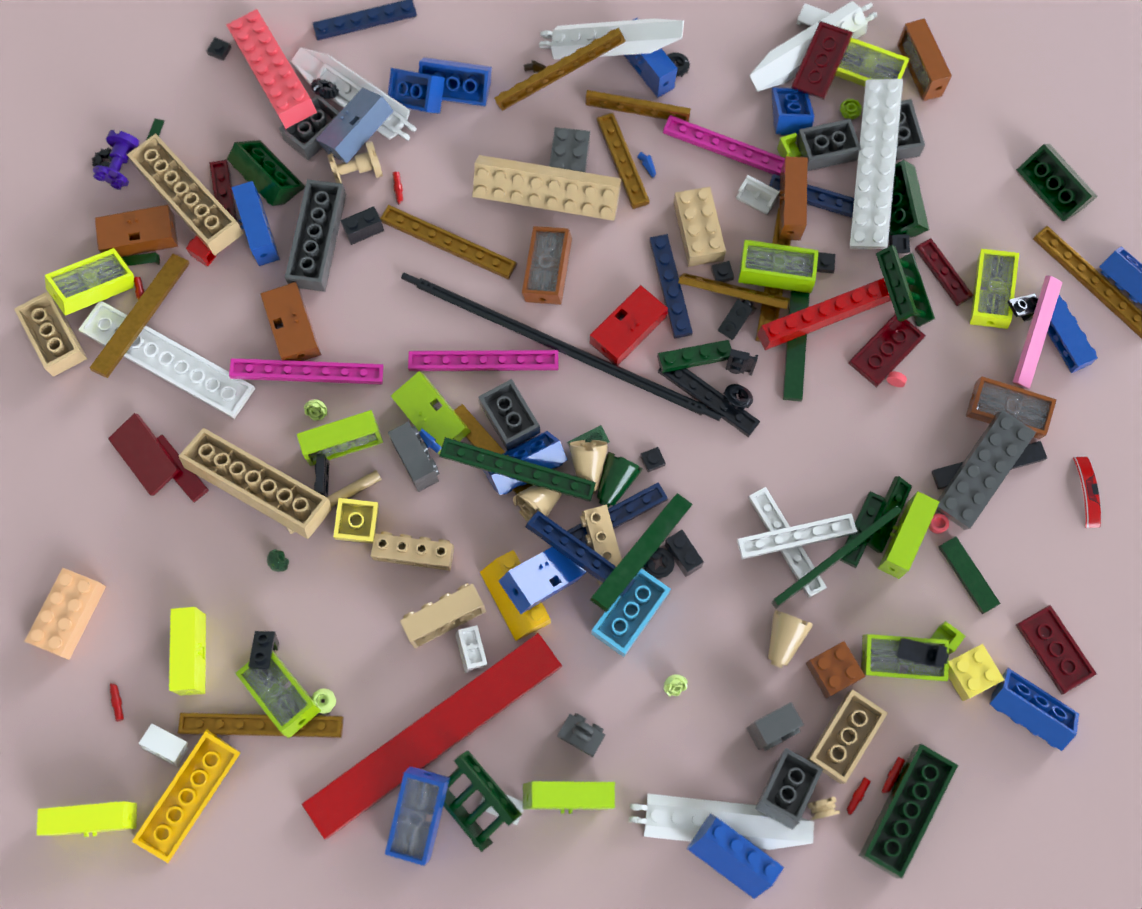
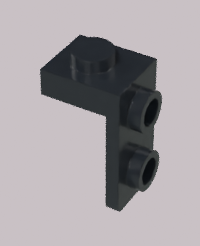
M1035 294L1010 299L1007 303L1015 317L1021 316L1023 321L1026 322L1033 318L1038 298Z
M741 298L737 299L718 331L731 340L735 339L749 315H753L757 309L753 306L754 302Z
M255 631L248 665L250 669L270 668L272 652L279 648V641L275 631Z
M901 638L897 658L943 668L944 664L946 665L948 662L949 653L945 646L930 645Z

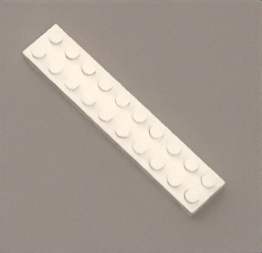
M903 79L866 80L860 136L861 150H859L850 249H885L888 247Z
M100 301L78 330L105 346L127 315ZM148 326L143 328L123 356L233 419L236 418L256 389L252 384L243 379H230L229 372Z

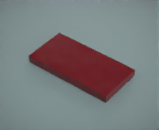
M820 21L793 81L792 89L824 100L853 36V32Z
M895 314L848 364L877 388L926 335L907 319L898 321Z
M134 413L108 438L151 496H154L181 471L137 413Z
M1051 605L1016 624V627L1061 695L1097 675Z

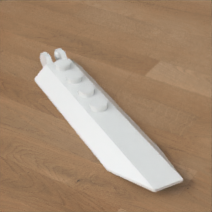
M851 1L820 21L852 31V38L857 39L867 33V22L878 15L876 12L869 14L867 17L863 14L864 11L869 10L873 6L872 2L859 7ZM819 22L771 50L749 75L757 91L787 83L796 77Z
M641 19L557 26L553 31H542L541 37L552 39V42L541 41L539 47L551 49L553 59H562L619 27L626 42L601 56L652 53L682 39L684 21Z
M300 47L291 60L292 64L310 85L313 80L318 78L335 84L339 89V93L332 100L343 108L362 87L383 96L393 109V113L377 131L388 139L399 134L402 138L409 141V135L401 131L404 125L413 132L417 130L415 126L407 121L410 112L408 108L330 55Z
M647 794V805L630 804V809L637 811L646 810V819L634 816L629 817V822L645 824L644 837L692 841L710 813L759 849L771 850L812 844L814 822L801 817L798 825L792 830L755 809L756 805Z

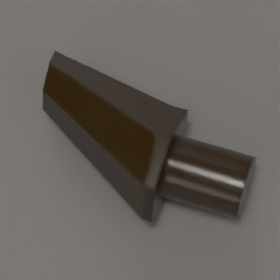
M532 60V63L524 64V71L533 70V73H539L547 66Z

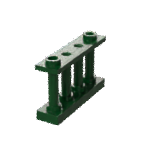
M893 245L876 253L897 320L903 321L914 316L918 327L935 320L913 253L899 258L896 247Z
M467 750L454 760L458 768L449 776L448 788L463 773L471 781V784L457 798L447 789L444 808L472 840L473 845L483 852L493 843L489 837L504 822L510 826L522 813L469 750ZM478 790L485 800L469 814L462 804ZM492 806L498 813V817L483 831L476 823V820Z

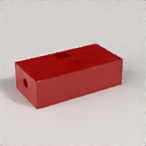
M640 285L590 334V344L610 362L618 366L667 317L668 308Z

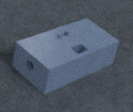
M362 87L316 140L328 154L333 153L335 158L348 163L393 113V109L383 96Z

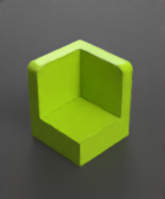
M796 133L780 138L777 151L781 157H801V153L796 145L798 137Z
M945 621L939 625L930 639L949 640V654L955 652L966 636Z

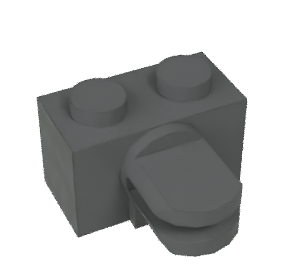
M577 713L575 715L569 714L558 733V737L593 758L606 735L602 733L604 729L594 723L592 726L585 723L586 718Z

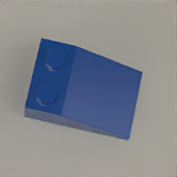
M391 68L388 95L406 108L440 114L445 77Z
M772 87L773 125L776 134L785 136L796 133L798 135L800 129L813 127L815 116L808 94L792 88Z

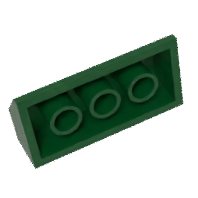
M261 140L234 142L227 160L246 181H253L258 193L271 206L287 203L305 188V185Z
M1043 144L1016 169L1063 222L1084 209L1097 197L1093 190L1051 144Z
M902 160L895 164L889 236L909 234V238L928 231L929 225L916 168L911 163Z

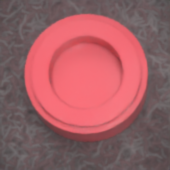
M896 371L890 372L887 377V382L895 387H904L907 381L904 374Z
M937 513L934 514L929 529L933 533L941 534L948 529L949 520L945 515Z

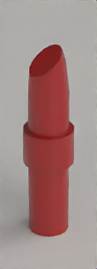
M396 171L392 173L393 187L397 203L400 205L403 202V187L400 173Z
M135 277V293L139 300L145 290L143 289L141 278Z
M110 683L111 705L114 710L115 720L122 721L124 716L118 686Z
M897 758L892 770L887 775L888 778L883 786L882 793L890 792L905 763L904 759Z
M865 777L852 795L853 798L847 807L849 815L855 811L858 804L862 801L871 783Z

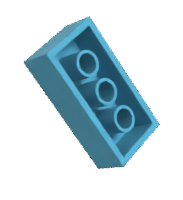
M643 569L635 576V582L624 597L619 596L610 609L604 612L591 631L594 637L622 657H625L671 590Z

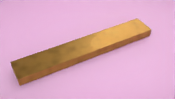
M591 90L586 92V105L666 120L671 115L689 122L691 108Z
M614 112L597 117L598 125L619 177L622 179L621 182L632 209L650 204Z
M683 273L679 277L678 283L774 307L787 309L790 299L787 297Z
M463 404L454 410L471 430L466 438L473 446L500 454L505 453ZM527 483L523 486H517L512 490L517 494L533 485Z

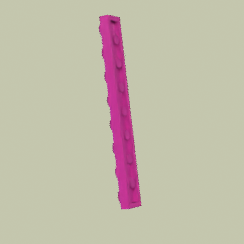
M671 115L663 129V133L770 174L780 176L785 160L781 156Z
M558 350L409 351L408 370H558Z
M231 358L229 377L230 379L383 385L384 366L383 364Z

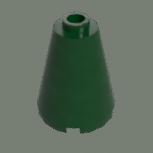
M608 452L597 493V498L600 499L598 503L601 505L607 504V508L610 505L614 506L643 468L621 456L616 457L614 453Z

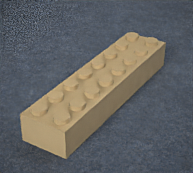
M154 134L127 154L136 169L214 256L244 234L237 221L157 134Z
M479 155L474 167L472 197L614 221L622 179Z
M205 428L197 434L179 455L185 469L306 539L310 538L332 510L327 497Z

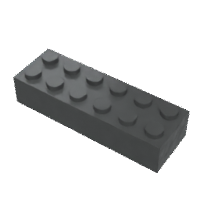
M307 179L285 274L288 284L296 282L300 289L326 291L346 199L343 184Z
M1003 410L997 413L938 498L939 505L936 511L945 515L964 530L971 529L1036 432Z

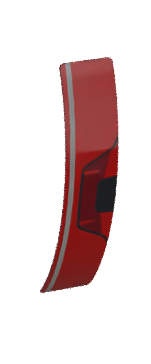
M1073 457L1084 494L1085 528H1100V497L1093 467L1088 457Z

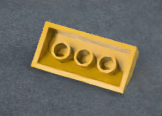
M512 550L496 558L481 570L480 574L515 641H518L550 624L551 619L542 602L520 614L499 583V580L509 570L521 564L515 551Z

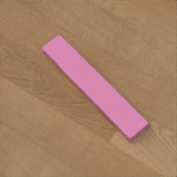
M1045 276L1013 379V383L1030 389L1062 286V282L1053 276Z

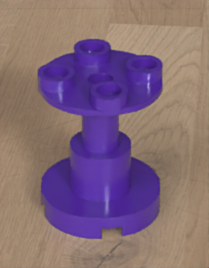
M110 130L106 141L112 147L110 152L112 160L109 167L94 166L93 177L98 181H105L111 184V187L117 190H121L122 187L128 186L129 181L119 171L122 164H126L129 160L127 154L139 146V140L126 132L120 131L117 134L114 132L115 130Z

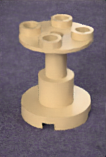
M372 141L365 143L368 152L355 155V160H351L348 163L344 162L336 165L333 153L327 155L336 183L342 184L340 175L359 170V173L374 170L376 178L383 176Z

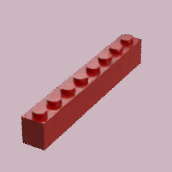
M884 278L764 324L759 329L757 336L764 349L767 350L889 302L891 299Z

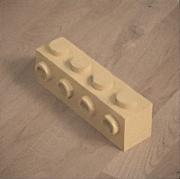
M607 504L582 511L580 521L582 527H586L588 533L585 535L588 547L591 546L595 552L617 567L622 558Z
M382 531L381 534L375 533L371 557L374 561L451 571L454 546L450 541L439 539L437 542L431 541L428 537L414 539L407 534H400L399 537L392 536L390 532Z

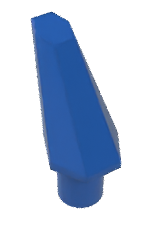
M640 152L637 158L643 162L642 165L654 179L656 170L651 155L646 156Z
M420 430L419 434L426 447L438 453L442 447L435 442L436 439L425 430Z

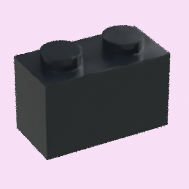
M374 206L341 220L351 245L384 231L382 221Z
M683 530L665 540V547L672 554L674 561L685 577L703 566V559Z

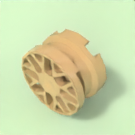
M836 797L808 803V809H811V813H815L811 820L840 814L839 810L835 811L834 809L836 808Z

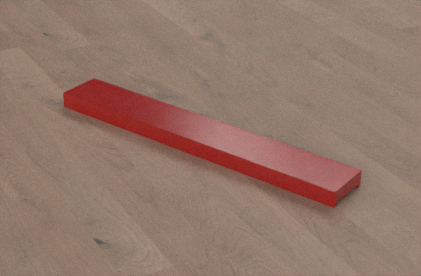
M537 633L303 802V808L323 839H328L402 784L404 772L410 766L421 770L559 670L562 664L541 635Z

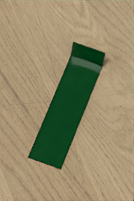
M155 118L146 140L154 134L160 135L165 120Z
M156 252L121 257L127 266L154 262L160 265V255Z

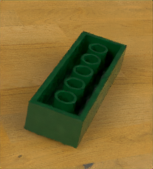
M921 743L914 745L859 856L893 877L903 879L958 765Z

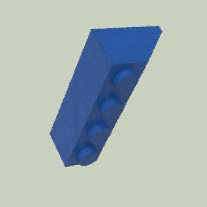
M425 57L419 61V73L445 77L442 100L480 106L487 105L492 67Z
M1121 246L1099 268L1102 269L1101 273L1105 277H1111L1115 281V285L1123 291L1125 289L1130 294L1131 300L1142 304V264Z
M548 431L503 453V455L550 469L558 468L568 461L560 440ZM483 470L493 489L499 495L508 494L513 488L527 484Z
M1007 668L1002 676L1004 681L998 683L992 693L990 705L996 711L1010 717L1013 722L1027 728L1033 735L1044 739L1050 746L1063 751L1077 735L1079 713Z
M711 813L686 848L753 899L773 886L784 869L782 865Z

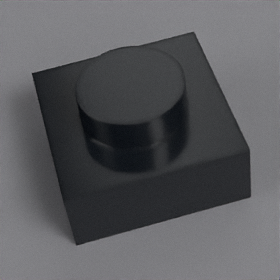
M214 38L207 49V53L224 61L232 47L230 43Z
M909 234L889 236L890 246H895L898 254L910 253Z
M818 252L817 272L834 273L835 254Z
M729 261L711 266L716 281L727 282L734 280V274Z
M659 447L643 452L640 455L647 472L666 465Z

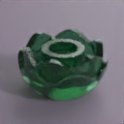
M274 549L267 555V564L273 571L283 572L288 569L289 560L285 558L283 551Z

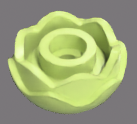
M310 400L304 405L305 415L309 416L312 420H323L327 416V407L320 400Z
M678 674L669 676L664 683V692L669 697L671 695L679 696L682 691L687 689V679Z
M319 689L311 697L320 708V714L330 713L336 705L334 693L329 689Z

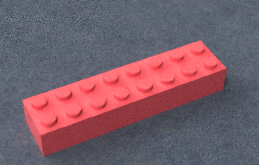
M257 9L226 24L285 129L317 113L311 98Z

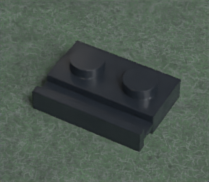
M731 349L725 370H729L733 374H744L745 371L749 372V375L752 376L758 355L753 357L749 356L750 353Z
M317 454L314 491L328 497L330 462L325 457V454Z

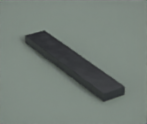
M661 368L658 369L659 374L698 402L706 405L707 408L722 414L721 418L747 437H750L761 421L747 411L741 410L739 407L735 409L734 405H729V401L724 400L725 396L688 369L684 368L662 373Z
M1041 441L1028 444L1012 469L1048 459ZM963 462L932 470L931 473L937 489L947 487Z

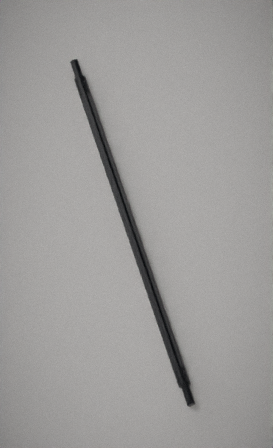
M405 272L401 276L402 280L416 285V288L547 347L558 350L567 356L699 415L704 414L717 421H720L722 414L706 408V405L423 278L418 279Z

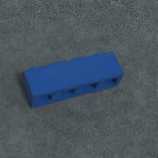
M1058 295L1047 333L1070 372L1073 373L1091 365L1098 357L1095 349L1087 341L1086 334L1078 326L1076 318L1069 311L1066 301Z

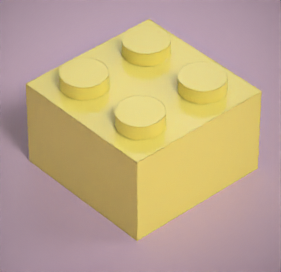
M338 498L334 539L373 544L379 509L378 502Z
M983 644L949 661L948 677L962 701L970 699L1004 681Z

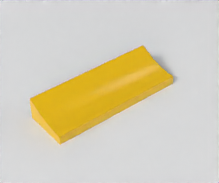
M206 729L132 842L169 863L241 752Z

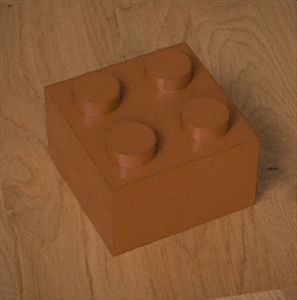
M845 641L805 663L826 699L866 677Z

